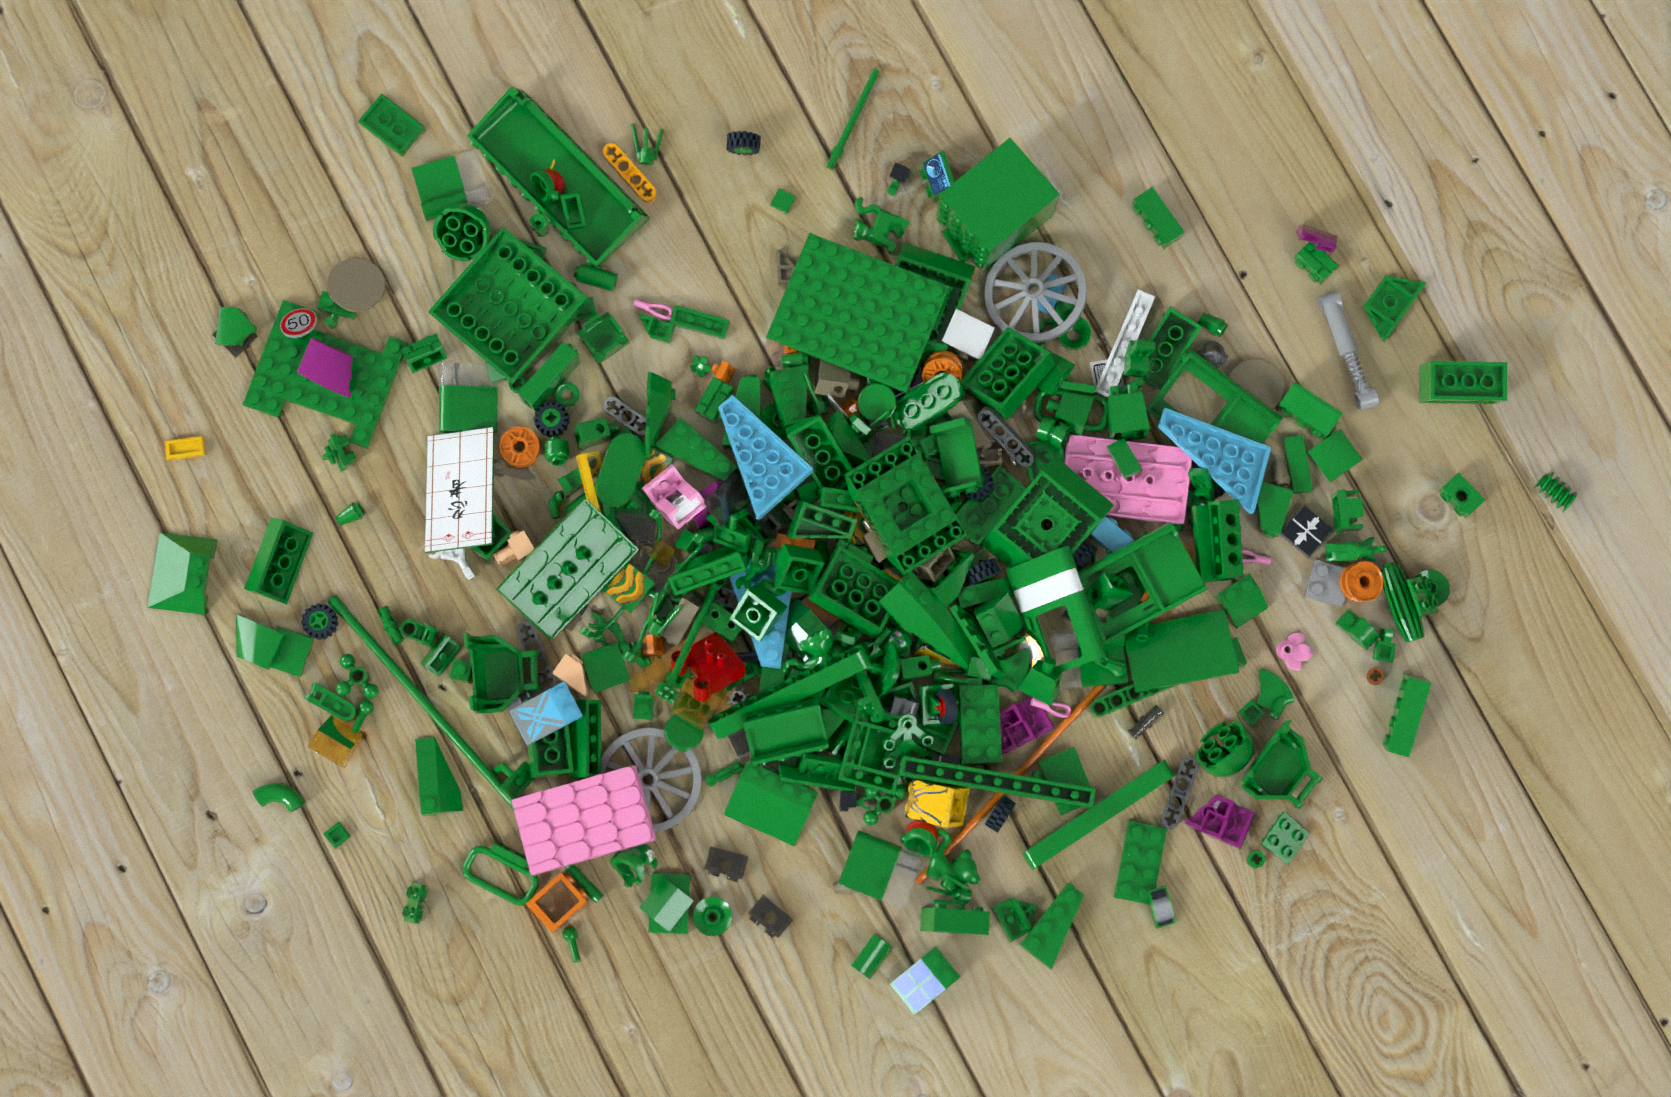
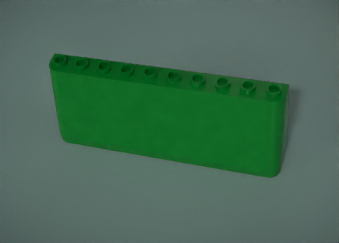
M511 86L467 135L471 140L470 144L477 150L480 149L484 153L482 156L488 162H493L496 165L495 169L501 175H506L509 178L508 182L517 189L518 187L522 191V197L527 201L531 200L535 204L534 209L538 213L544 214L548 218L547 222L552 227H557L561 231L560 235L565 240H570L574 244L573 248L579 254L583 253L587 257L586 261L593 267H600L650 219L648 214L520 88ZM554 160L555 163L552 169L560 173L565 181L564 194L577 191L580 193L586 226L568 229L561 198L558 200L541 201L531 184L530 175L539 169H550Z

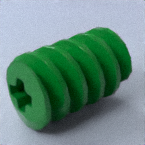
M1553 472L1545 473L1533 488L1540 486L1539 493L1546 491L1545 498L1552 496L1551 503L1558 501L1556 508L1564 506L1563 513L1574 502L1577 492L1570 494L1571 487L1564 489L1565 482L1558 484L1559 477L1552 479Z

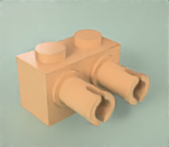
M518 530L510 535V539L507 540L508 546L493 555L502 568L515 559L522 562L535 547L525 531L520 532Z

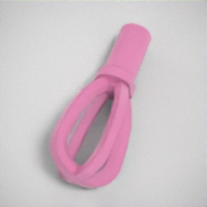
M639 299L634 301V306L650 312L659 319L668 321L672 317L673 311L667 305L651 304ZM652 308L667 310L669 315L659 314L652 310Z
M1242 548V553L1252 557V559H1242L1243 563L1253 562L1270 565L1271 557L1254 554Z
M1036 698L1031 700L1032 706L1047 710L1054 716L1067 718L1070 715L1071 708L1067 704L1054 702L1051 705L1065 708L1066 713L1062 714L1054 711L1049 707L1050 705Z

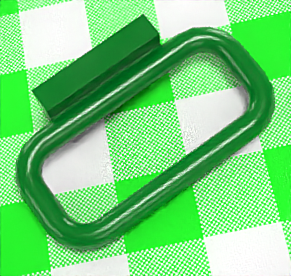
M1062 381L1055 394L1056 396H1063L1065 392L1094 397V402H1099L1103 405L1101 422L1097 425L1086 423L1083 431L1100 432L1104 430L1108 425V399L1102 395L1094 394L1096 387L1094 385ZM1042 390L1037 393L1034 403V416L1040 423L1044 418L1041 413L1043 397L1048 395V393Z
M499 842L494 843L491 849L482 845L472 848L463 864V875L468 881L514 905L525 906L534 897L539 886V877L531 875L529 868H527L529 865L526 856ZM477 854H485L528 876L532 883L526 896L518 898L473 875L470 867Z

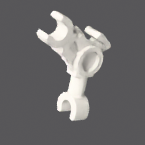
M464 548L439 551L434 555L429 554L431 559L441 557L444 560L455 561L460 565L468 580L475 577L465 560L466 552Z

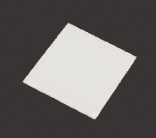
M956 309L942 341L980 359L995 328Z

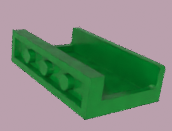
M724 546L694 557L681 572L668 576V581L675 596L747 570L752 557L750 549L748 552L742 553L740 550L737 551ZM684 561L675 565L676 570Z
M818 698L742 716L753 765L763 766L770 761H784L791 756L801 757L804 753L822 752L825 748H829Z

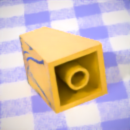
M912 779L908 788L909 799L905 805V817L946 828L963 826L970 788Z

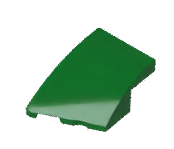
M236 615V657L269 670L285 635Z

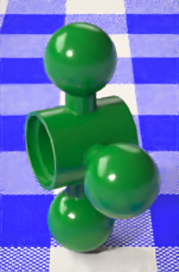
M342 655L340 665L345 669H350L349 680L340 681L337 684V693L341 696H347L350 694L352 686L356 684L364 687L363 694L366 698L373 699L377 697L379 689L375 684L368 683L369 673L362 667L354 665L355 658L353 655ZM362 671L364 674L363 679L356 681L355 674Z
M897 784L895 795L882 796L880 791L865 787L866 796L877 800V808L874 811L869 810L865 812L863 816L864 822L869 826H873L878 822L881 813L889 814L892 812L894 801L896 799H904L907 796V788L902 784ZM882 800L890 801V809H881L880 802Z

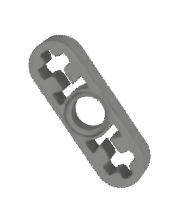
M608 397L604 400L603 408L609 416L638 436L645 437L646 431L642 430L640 432L639 426L634 423L638 417L637 422L639 424H648L646 418L615 397ZM615 402V406L619 410L623 407L618 416H616L618 414L616 410H608V403L612 404ZM625 412H630L633 418L631 421L625 422L622 420V415Z

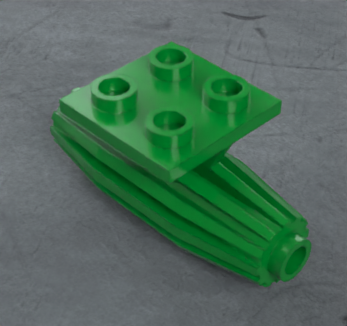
M1394 562L1383 565L1384 569L1380 571L1383 574L1384 594L1394 622L1406 643L1424 638L1421 616L1439 612L1437 600L1431 592L1430 581L1426 576L1407 579L1400 565H1395Z

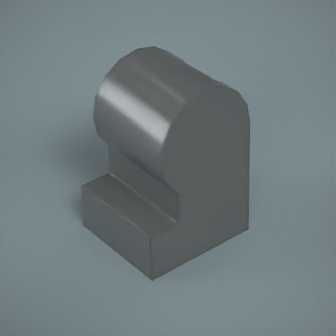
M892 693L888 711L894 715L912 714L916 717L920 702Z

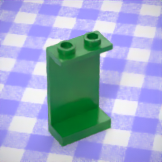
M964 417L929 426L930 434L937 435L946 489L941 490L942 493L949 495V497L960 496V492L973 493L978 491L977 488L984 487L972 419Z

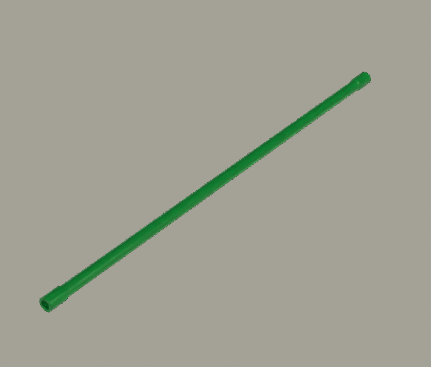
M337 595L330 598L328 604L348 623L514 810L512 802L498 790L503 783L353 616ZM575 864L564 867L594 903L604 896Z

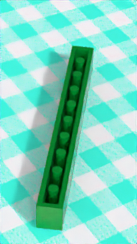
M901 756L898 776L1085 808H1093L1096 791L1095 788Z

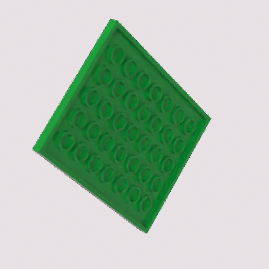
M809 233L766 338L907 393L950 287Z

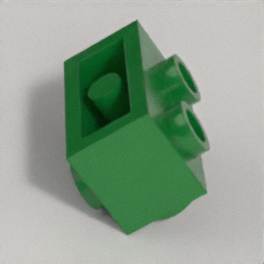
M712 602L702 625L734 644L742 628L730 619L732 614L726 611L727 607L720 602H717V604ZM713 615H719L717 618H713ZM731 624L735 625L734 628H729Z

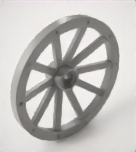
M1042 242L1022 244L1002 255L991 268L985 284V303L991 319L1002 332L1009 327L1034 343L1046 342L1066 333L1080 318L1087 299L1086 280L1078 262L1064 249ZM1031 252V279L1013 261L1014 258ZM1038 252L1056 255V258L1037 279ZM1062 259L1068 263L1075 273L1045 282ZM1009 264L1025 284L996 279L1001 270ZM1078 280V299L1046 290ZM994 286L1023 290L994 305ZM1032 287H1039L1036 293L1030 292ZM1044 296L1075 305V308L1071 315L1063 322ZM1025 298L1008 326L996 311ZM1031 301L1034 334L1015 330L1016 325ZM1038 301L1042 303L1057 322L1058 327L1040 333Z
M641 728L620 736L607 748L601 758V774L606 773L607 767L614 770L624 768L621 765L610 762L614 753L624 745L640 771L638 773L648 810L650 808V791H652L669 818L665 822L653 824L654 832L656 833L676 826L693 810L701 790V771L695 754L692 750H688L684 753L691 767L658 774L676 754L678 749L673 747L657 766L652 769L655 737L666 739L664 730ZM649 736L647 765L644 768L629 741ZM693 773L691 794L660 781L666 778ZM648 774L654 778L653 783L650 785L643 783L644 776ZM657 787L688 799L684 808L676 816L673 815Z

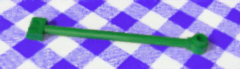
M726 578L718 580L717 583H709L710 589L667 683H659L655 694L657 696L662 694L661 698L664 700L668 698L667 702L670 704L675 701L678 691L673 689L714 596L717 590L725 585Z

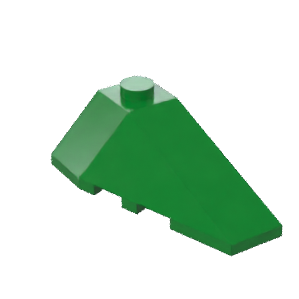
M648 372L647 405L649 407H646V421L648 422L645 435L646 458L651 457L672 408V400H676V389H672V381L653 372Z
M436 738L415 739L421 815L432 816L463 811L460 788L453 777Z

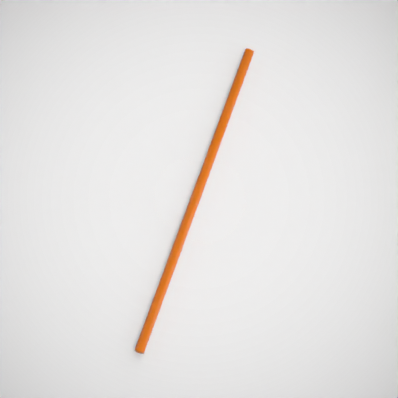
M1095 686L1070 713L1069 717L1062 721L1013 775L1023 776L1105 687ZM996 792L951 840L952 843L944 850L946 857L1005 794ZM928 866L915 879L919 885L928 877L925 874Z

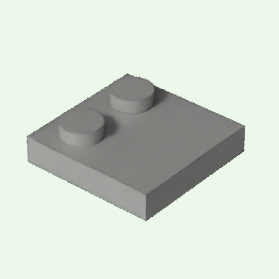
M1314 560L1304 597L1341 608L1345 596L1340 589L1339 580L1344 568Z

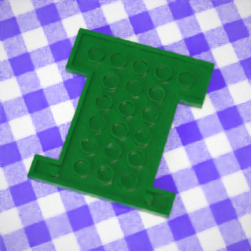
M283 300L242 405L280 418L287 401L355 425L349 442L368 449L404 356L401 348L406 347L408 343L389 336L382 354L315 331L314 329L302 337H287L280 329L281 320L289 312L306 307ZM314 311V313L316 314L317 319H318L320 313L317 312V311ZM311 338H316L330 347H339L352 355V379H350L349 391L352 392L351 398L331 391L297 372Z

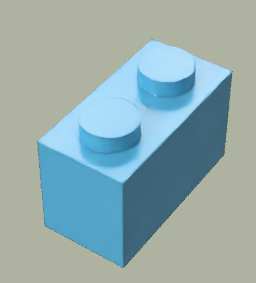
M1106 516L1089 535L1092 540L1106 551L1111 549V553L1135 541L1132 539L1133 535L1126 529L1121 530L1113 518H1107Z

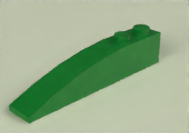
M911 571L904 575L878 601L904 630L909 633L912 632L919 637V640L924 643L927 642L940 654L944 653L950 657L951 661L968 671L971 657L980 658L958 622Z

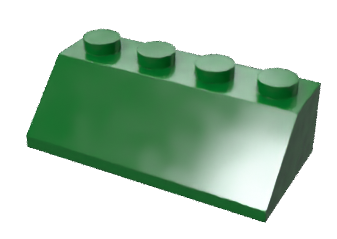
M820 415L801 419L785 429L787 437L799 456L813 468L811 475L819 488L842 489L847 486L845 474L853 470Z
M271 517L244 589L287 605L313 532L285 520Z

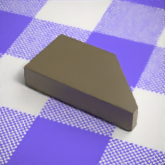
M776 250L778 286L788 285L796 265L779 250Z

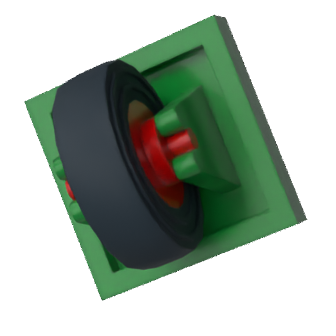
M958 683L920 685V724L959 722Z

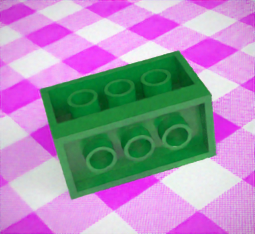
M1429 361L1419 365V403L1497 404L1507 401V362Z

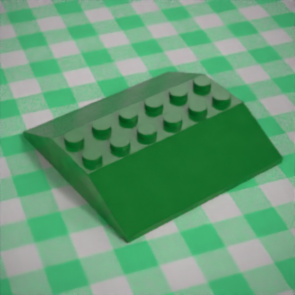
M502 227L431 307L428 313L509 382L514 384L535 366L563 336L588 297Z

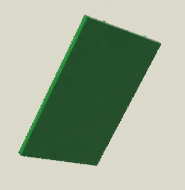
M1225 609L1149 624L1148 640L1144 642L1136 640V628L1124 634V645L1126 646L1135 692L1139 693L1239 673Z

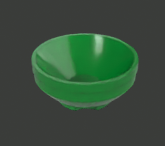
M1080 317L1071 329L1057 337L1058 341L1066 349H1081L1090 341L1091 327L1084 318ZM1071 330L1077 331L1079 334L1078 339L1070 340L1068 332Z

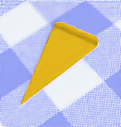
M926 646L921 647L914 653V657L929 655L930 660L939 659L940 662L959 666L951 660L927 649Z

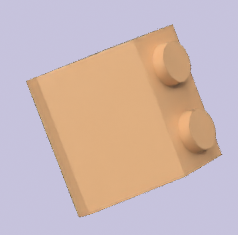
M565 654L553 671V674L562 682L565 681L568 686L588 699L590 694L582 660L573 654L571 656Z

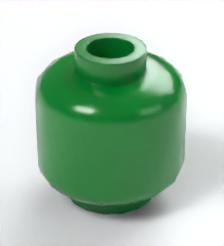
M553 436L544 444L545 459L552 465H563L570 458L569 443L560 436Z

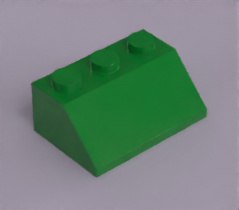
M1296 382L1292 384L1277 406L1282 416L1286 418L1291 417L1299 427H1306L1318 439H1325L1343 414Z

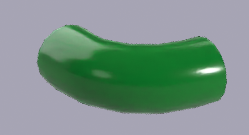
M268 783L252 791L255 799L262 807L272 802H279L291 813L306 804L303 797L294 788L283 783Z

